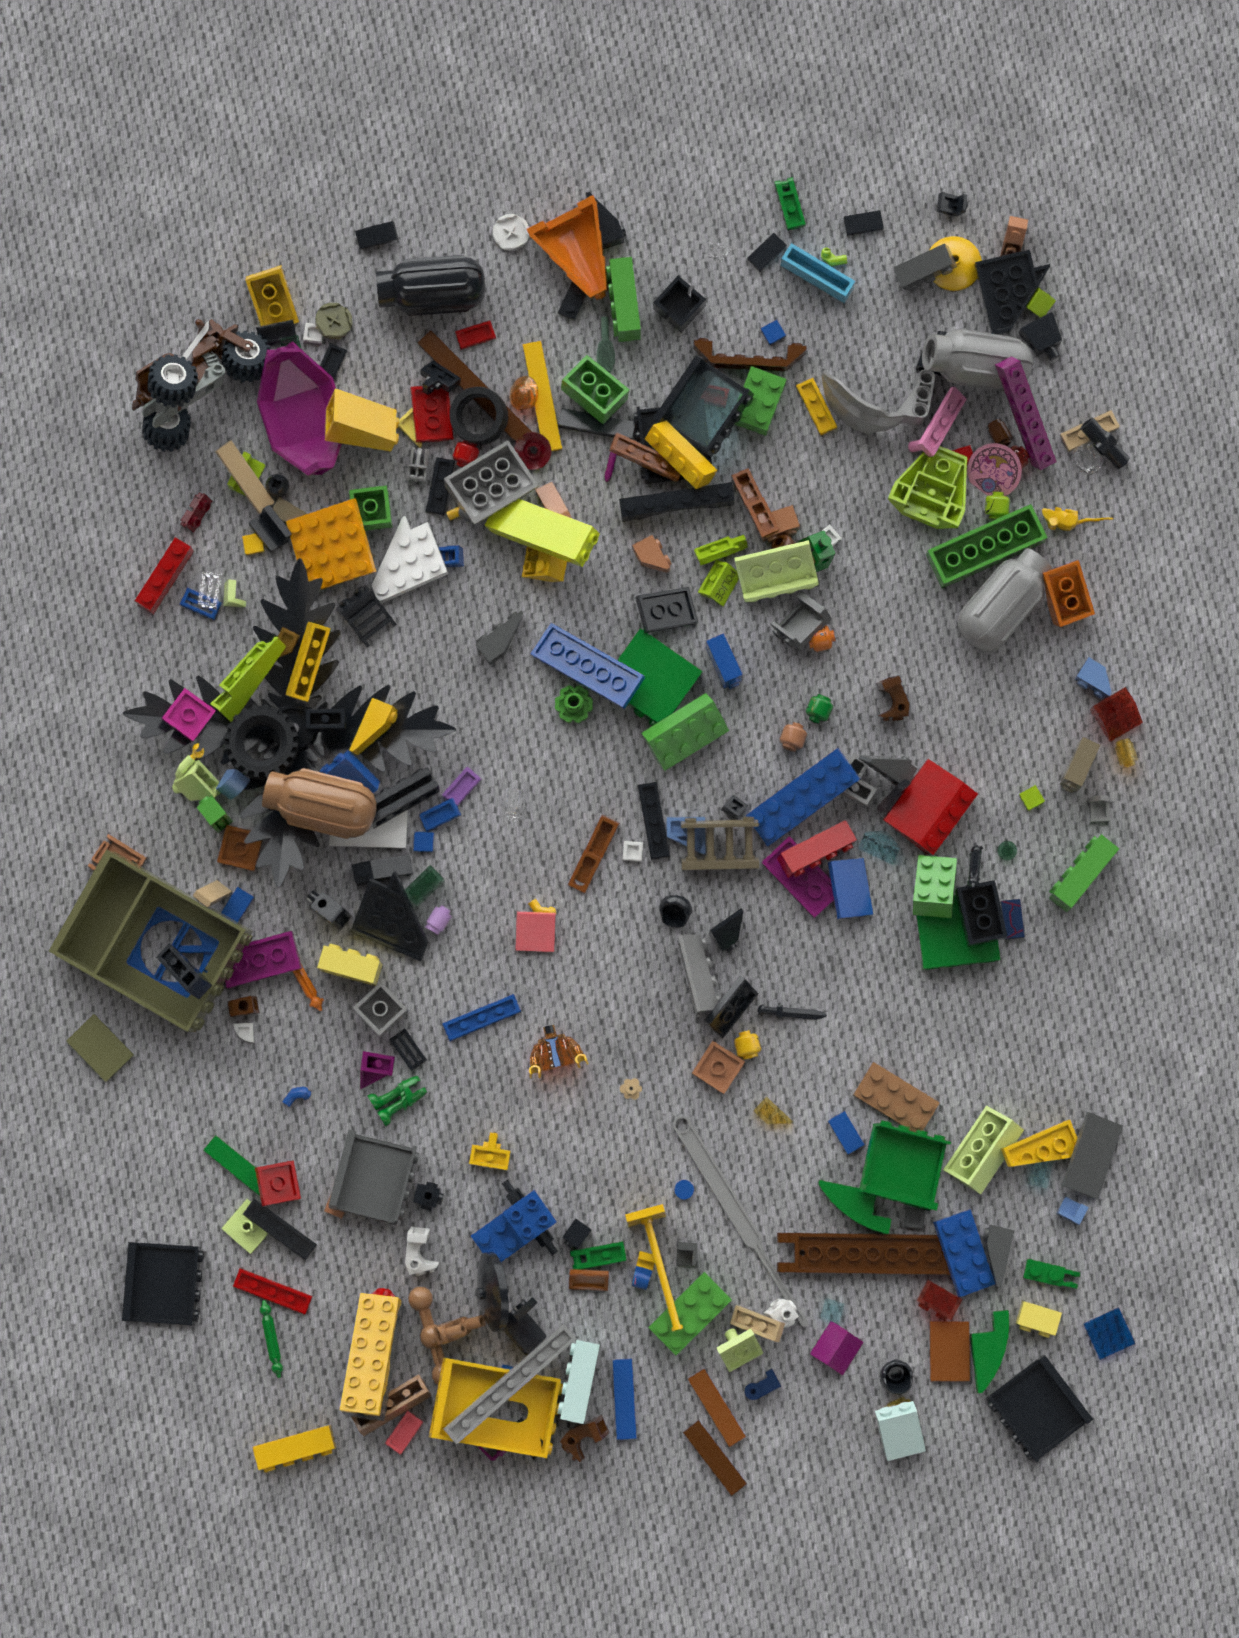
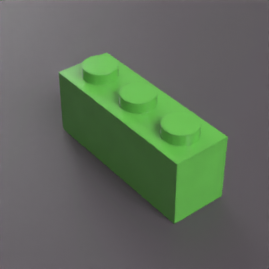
M206 796L199 801L197 809L217 833L233 822L213 796Z

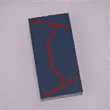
M1020 899L1000 901L1008 936L1006 939L1024 938Z

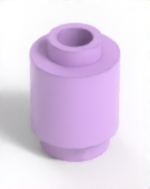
M442 905L439 908L435 906L426 921L427 925L425 927L437 935L440 931L443 932L452 917L449 915L451 911Z

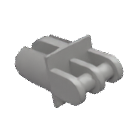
M411 447L407 482L414 480L415 483L423 481L426 484L430 449L425 450L424 464L421 465L422 448H418L416 464H414L415 447ZM411 470L416 471V474L412 475ZM419 471L424 472V476H420Z

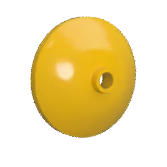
M950 236L940 239L930 250L945 243L949 246L953 257L958 259V262H955L957 267L953 269V272L947 275L941 274L933 282L937 286L949 291H959L968 288L978 279L974 265L975 262L982 261L978 249L972 242L962 237Z

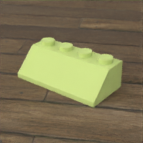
M986 1106L943 1170L981 1195L1005 1160L1001 1148L1017 1142L1024 1130L1012 1119Z

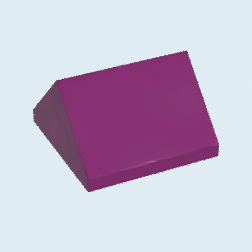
M830 1321L810 1354L841 1375H844L864 1342Z

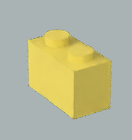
M1022 1301L1016 1324L1020 1325L1019 1329L1031 1332V1329L1039 1331L1038 1335L1050 1338V1335L1056 1336L1062 1313Z

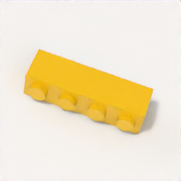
M667 421L654 424L645 437V440L695 489L708 485L718 471Z
M312 622L307 623L285 695L308 702L331 628Z
M327 1425L252 1448L258 1470L263 1469L265 1473L275 1470V1465L283 1464V1467L295 1464L294 1460L302 1458V1462L314 1459V1454L321 1453V1456L332 1454V1449L336 1448L331 1425Z

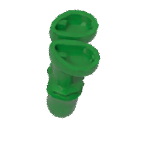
M418 1076L397 1083L398 1086L384 1095L377 1096L374 1093L367 1095L376 1111L401 1096L399 1101L377 1112L385 1127L390 1125L391 1117L402 1108L406 1111L408 1106L411 1107L426 1095L427 1090L425 1087L415 1091L413 1094L410 1090V1087L415 1086L421 1081Z

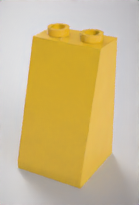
M335 389L326 407L325 441L392 451L399 439V434L396 433L399 425V418L396 417L397 410Z

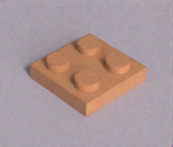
M712 1041L691 1074L722 1094H725L745 1061Z

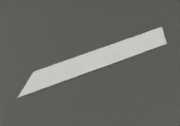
M207 321L183 354V357L186 359L208 331L209 321Z

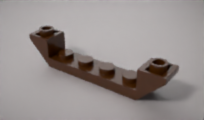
M698 338V340H694L693 349L706 363L714 368L750 370L752 366L760 370L785 372L806 355L807 346H803L801 343H792L787 347V359L779 356L769 359L760 355L751 358L737 354L732 357L723 353L713 356V341H709L707 338Z

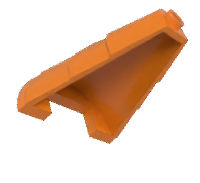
M592 195L576 203L578 207L547 223L541 221L527 228V232L549 257L567 273L566 276L591 299L600 300L606 296L608 283L598 207L595 197Z

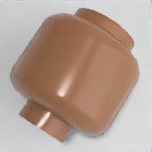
M793 722L792 725H785L779 738L782 747L792 752L802 749L807 738V732L803 729L804 726Z

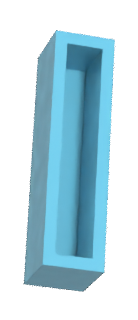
M792 243L781 258L780 266L843 303L846 302L854 289L855 281Z

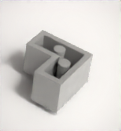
M854 753L848 761L861 779L869 766L859 760V756ZM859 780L841 795L866 809L877 789Z

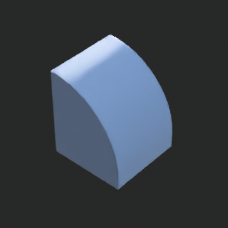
M237 769L226 770L216 790L231 800L243 791L250 779Z

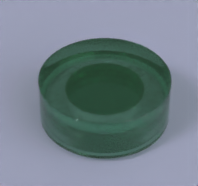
M1011 841L1002 842L997 849L998 856L1005 861L1012 860L1017 854L1016 845Z

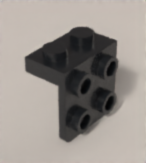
M533 1297L527 1302L525 1300L521 1301L516 1306L517 1311L514 1308L509 1313L507 1326L503 1330L525 1355H528L546 1338L543 1330L527 1313L538 1303Z

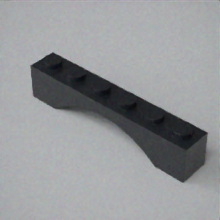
M732 482L708 485L697 489L688 488L619 499L622 522L640 520L678 510L733 506L735 502Z

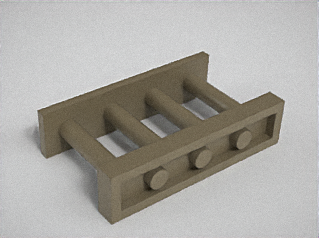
M743 817V820L696 821V818H685V821H681V828H687V856L685 859H682V870L759 868V859L753 855L752 827H759L758 820H754V817ZM715 827H725L726 855L724 858H716L714 855ZM733 827H745V855H743V858H736L733 852ZM695 828H706L707 856L703 859H697V856H695Z

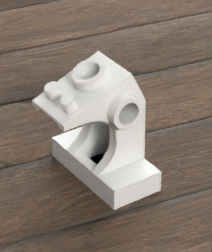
M411 1227L407 1233L405 1264L409 1275H424L427 1273L426 1270L432 1273L438 1267L439 1262L425 1260L420 1254V1246L424 1243L426 1244L429 1239V1228Z

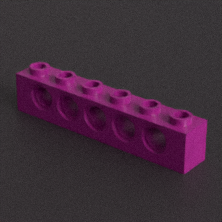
M1011 356L995 364L1031 465L1042 470L1056 463L1055 455L1021 361Z

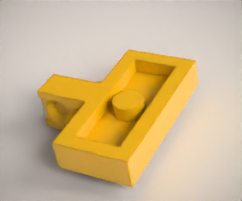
M490 1132L489 1141H484L483 1146L472 1144L469 1164L508 1170L511 1151L501 1149V1144H497L498 1133Z

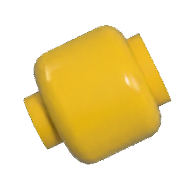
M750 1030L740 1032L739 1037L734 1039L738 1057H743V1060L758 1057V1053L761 1052V1045L757 1034H751Z

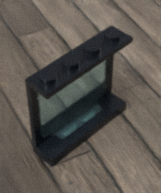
M695 355L654 416V419L659 423L667 421L689 443L712 457L719 452L723 440L730 436L731 428L740 421L743 415L742 412L751 405L755 394L706 363L698 355Z

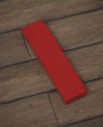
M239 1268L232 1286L305 1315L313 1297Z

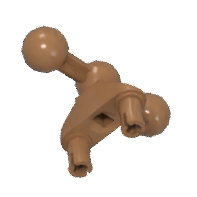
M415 1287L408 1296V1302L411 1308L419 1312L423 1324L420 1341L423 1346L431 1350L435 1363L432 1379L438 1385L442 1360L445 1358L441 1345L453 1342L468 1335L473 1329L485 1326L486 1320L483 1315L472 1318L460 1317L436 1325L429 1308L433 1302L432 1293L426 1287Z

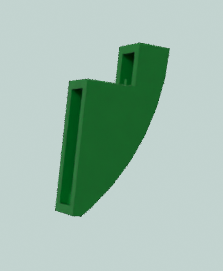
M818 1180L817 1185L845 1216L868 1229L889 1234L892 1219L872 1215L875 1196L859 1193V1188Z
M1009 1310L991 1311L993 1331L970 1333L976 1393H983L1001 1365L1008 1341Z

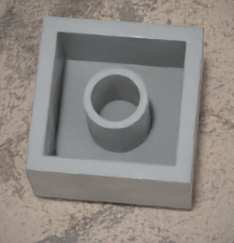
M381 981L353 1007L380 1037L385 1035L409 1012Z

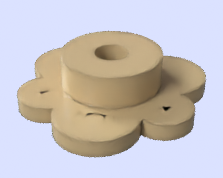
M636 1078L631 1080L625 1079L624 1084L620 1086V1092L624 1094L626 1099L630 1097L634 1100L638 1099L639 1092L642 1091L639 1080Z

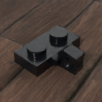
M433 360L420 369V375L426 378L425 382L422 383V392L427 395L440 388L449 393L461 384L459 376Z

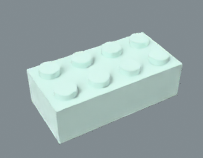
M576 1340V1343L571 1344L569 1355H572L573 1359L572 1363L568 1362L565 1375H569L568 1382H564L561 1394L565 1395L564 1402L560 1401L557 1414L561 1415L560 1419L584 1424L600 1344Z

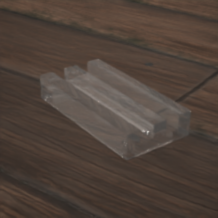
M203 571L198 608L205 607V609H209L210 607L213 610H217L221 573ZM207 576L210 577L206 602H203L204 588ZM215 577L217 578V582L215 588L214 601L213 603H211L210 599L212 593L213 580Z

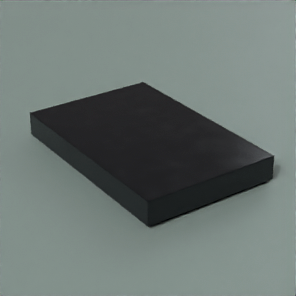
M689 587L637 595L635 597L644 633L685 627L698 623Z
M740 975L704 1021L723 1039L759 993Z

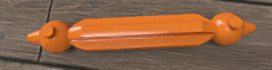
M303 966L302 969L292 971L305 995L311 999L309 1006L322 1011L321 1005L324 999L317 997V991Z

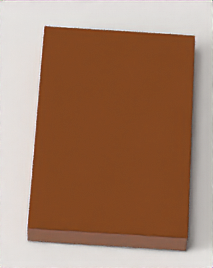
M929 1321L930 1381H970L969 1321Z

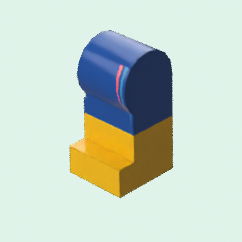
M639 1251L632 1281L633 1287L647 1290L655 1264L652 1254Z

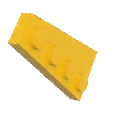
M1069 1119L1001 1148L1008 1167L1071 1158L1077 1141V1135Z

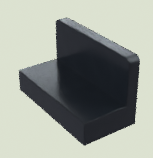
M270 505L263 508L261 515L249 521V526L269 552L286 544L292 535Z

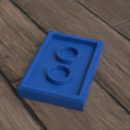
M864 858L828 862L837 919L873 915Z

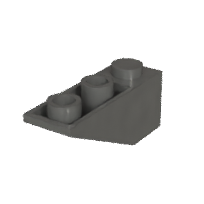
M522 611L512 613L508 616V621L504 624H497L492 629L493 632L489 635L484 634L477 640L476 648L489 665L506 654L524 617Z

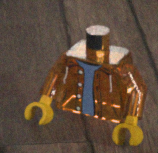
M549 1025L543 1027L545 1038L539 1039L538 1043L533 1046L530 1055L529 1077L532 1078L533 1073H538L540 1078L541 1072L577 1064L578 1068H581L579 1064L582 1061H585L587 1065L589 1063L581 1046L572 1037L565 1036V1034L557 1035L555 1026Z

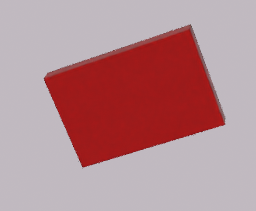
M423 386L411 387L416 443L453 440V428L449 418V393L440 388L427 395L422 392Z

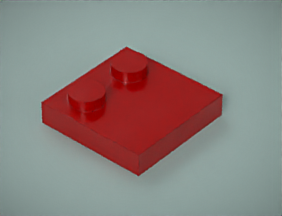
M294 1160L255 1168L262 1206L301 1199Z

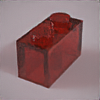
M926 1280L916 1298V1301L919 1302L918 1307L927 1312L929 1309L937 1312L935 1316L943 1321H946V1319L952 1320L963 1300L930 1280Z

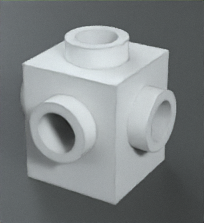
M785 1299L773 1301L770 1304L771 1307L764 1312L765 1316L785 1323L784 1328L792 1326L795 1323L794 1320L799 1317L794 1303Z

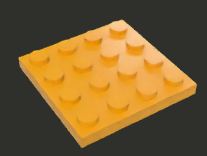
M350 499L286 521L287 527L292 533L290 538L296 560L299 558L303 560L308 581L317 578L323 579L320 590L376 572L356 499Z

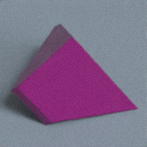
M363 1051L360 1069V1090L388 1075L392 1076L395 1057Z

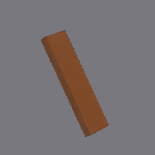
M619 433L615 434L609 449L610 452L672 481H679L681 474L656 450Z
M702 1369L688 1378L728 1446L730 1447L745 1438V1434L706 1370Z

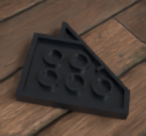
M1030 249L974 263L991 334L999 335L1011 331L1050 268V264L1034 267Z
M394 871L388 885L370 879L350 932L421 961L429 942L397 872Z

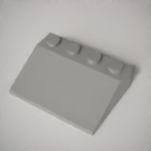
M509 441L504 442L444 478L445 488L474 525L539 487Z
M700 934L679 935L677 942L696 1016L708 1014L718 1004L720 996L719 994L715 995L714 987H717L714 976H710L709 969L712 968L710 957L705 956L704 950H707L705 938L701 939Z

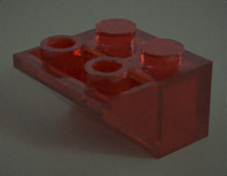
M1126 687L1090 709L1109 742L1143 723L1136 702Z

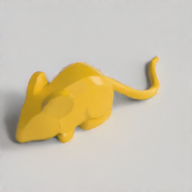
M1055 507V511L1046 508L1042 509L1043 517L1050 530L1059 528L1063 531H1070L1084 522L1113 520L1110 517L1078 520V511L1065 509L1062 511L1059 507Z

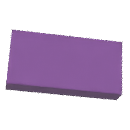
M466 767L445 790L442 796L447 800L454 798L458 806L482 779L470 768Z

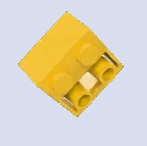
M527 546L522 577L548 582H564L567 561Z

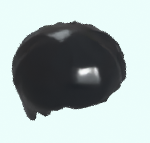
M678 895L666 896L659 905L662 922L670 927H684L692 913V906L688 899Z
M894 1359L882 1367L880 1382L887 1391L892 1394L901 1395L911 1388L914 1376L911 1367L906 1362Z

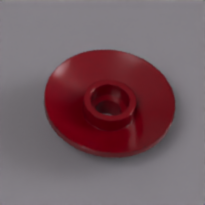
M537 432L523 434L514 446L515 451L527 469L530 470L544 467L551 458L552 449L550 442L545 436ZM531 447H536L537 452L532 453Z

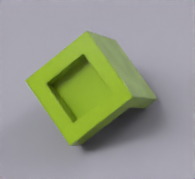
M1038 287L1026 307L1039 317H1043L1056 300Z

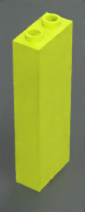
M521 499L489 516L485 523V526L496 535L583 567L589 559L590 552L598 542L600 535L591 525Z

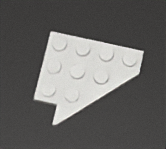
M406 516L402 517L372 583L375 596L381 604L449 574L428 522L411 529Z

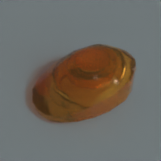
M522 376L513 383L509 396L511 405L517 410H528L535 406L538 400V386L533 378Z

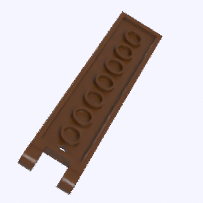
M777 1233V1243H794V1263L777 1262V1272L950 1275L938 1235ZM804 1250L805 1255L801 1256L799 1252Z

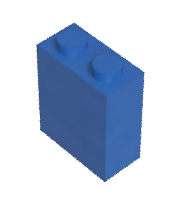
M724 633L707 640L705 648L723 688L728 687L731 690L740 685L739 682L742 681L743 674Z
M349 750L343 754L339 753L334 758V762L330 765H324L320 770L321 773L360 782L363 786L369 788L372 793L376 792L379 787L380 781Z

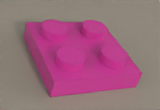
M184 688L162 717V720L193 742L216 710Z

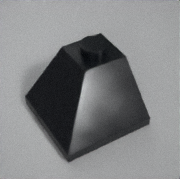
M742 908L709 931V935L722 953L724 951L729 953L737 947L736 943L739 940L744 912Z

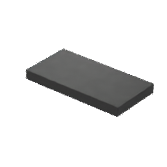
M1086 1112L1062 1186L1098 1199L1123 1125Z

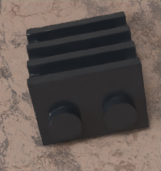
M361 586L353 592L354 595L352 597L343 599L338 604L339 607L336 610L345 618L363 644L369 647L370 645L366 641L389 622L393 627L397 624L372 590L367 586ZM377 604L380 608L357 627L353 624L355 620ZM384 613L386 618L362 636L359 631Z

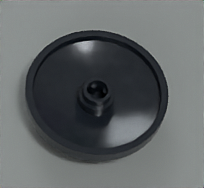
M486 1252L479 1259L476 1295L488 1327L491 1331L497 1332L505 1330L508 1323V1290L503 1267L498 1256L494 1252Z

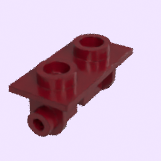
M199 492L197 495L195 494L189 505L193 511L186 510L182 519H180V525L194 533L201 525V520L205 513L209 511L213 500L205 493Z

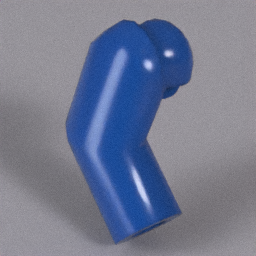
M304 1086L292 1088L282 1102L290 1107L298 1098L308 1100L311 1092Z

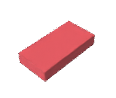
M407 1411L385 1444L401 1455L423 1424V1421Z

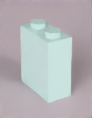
M913 1401L903 1402L892 1407H883L875 1411L887 1461L926 1451L918 1413Z

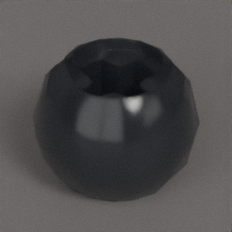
M273 474L266 480L265 488L272 497H282L289 489V482L285 476ZM275 482H278V484H280L279 489H276L274 485Z

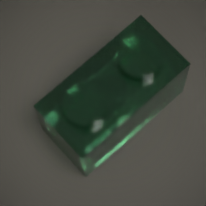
M429 865L405 891L409 900L418 908L445 880Z

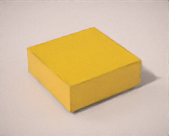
M256 534L242 536L246 555L265 552L263 543Z

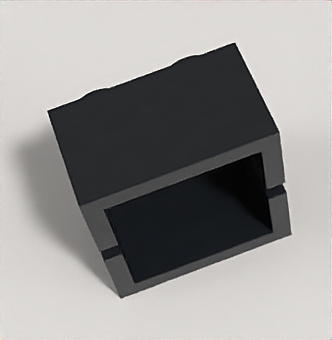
M677 276L653 302V310L665 320L669 318V323L680 333L685 330L706 306V298L694 288L691 291V286L680 276Z

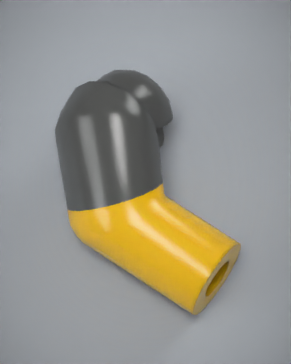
M459 506L446 512L449 520L461 516L467 522H470V519Z

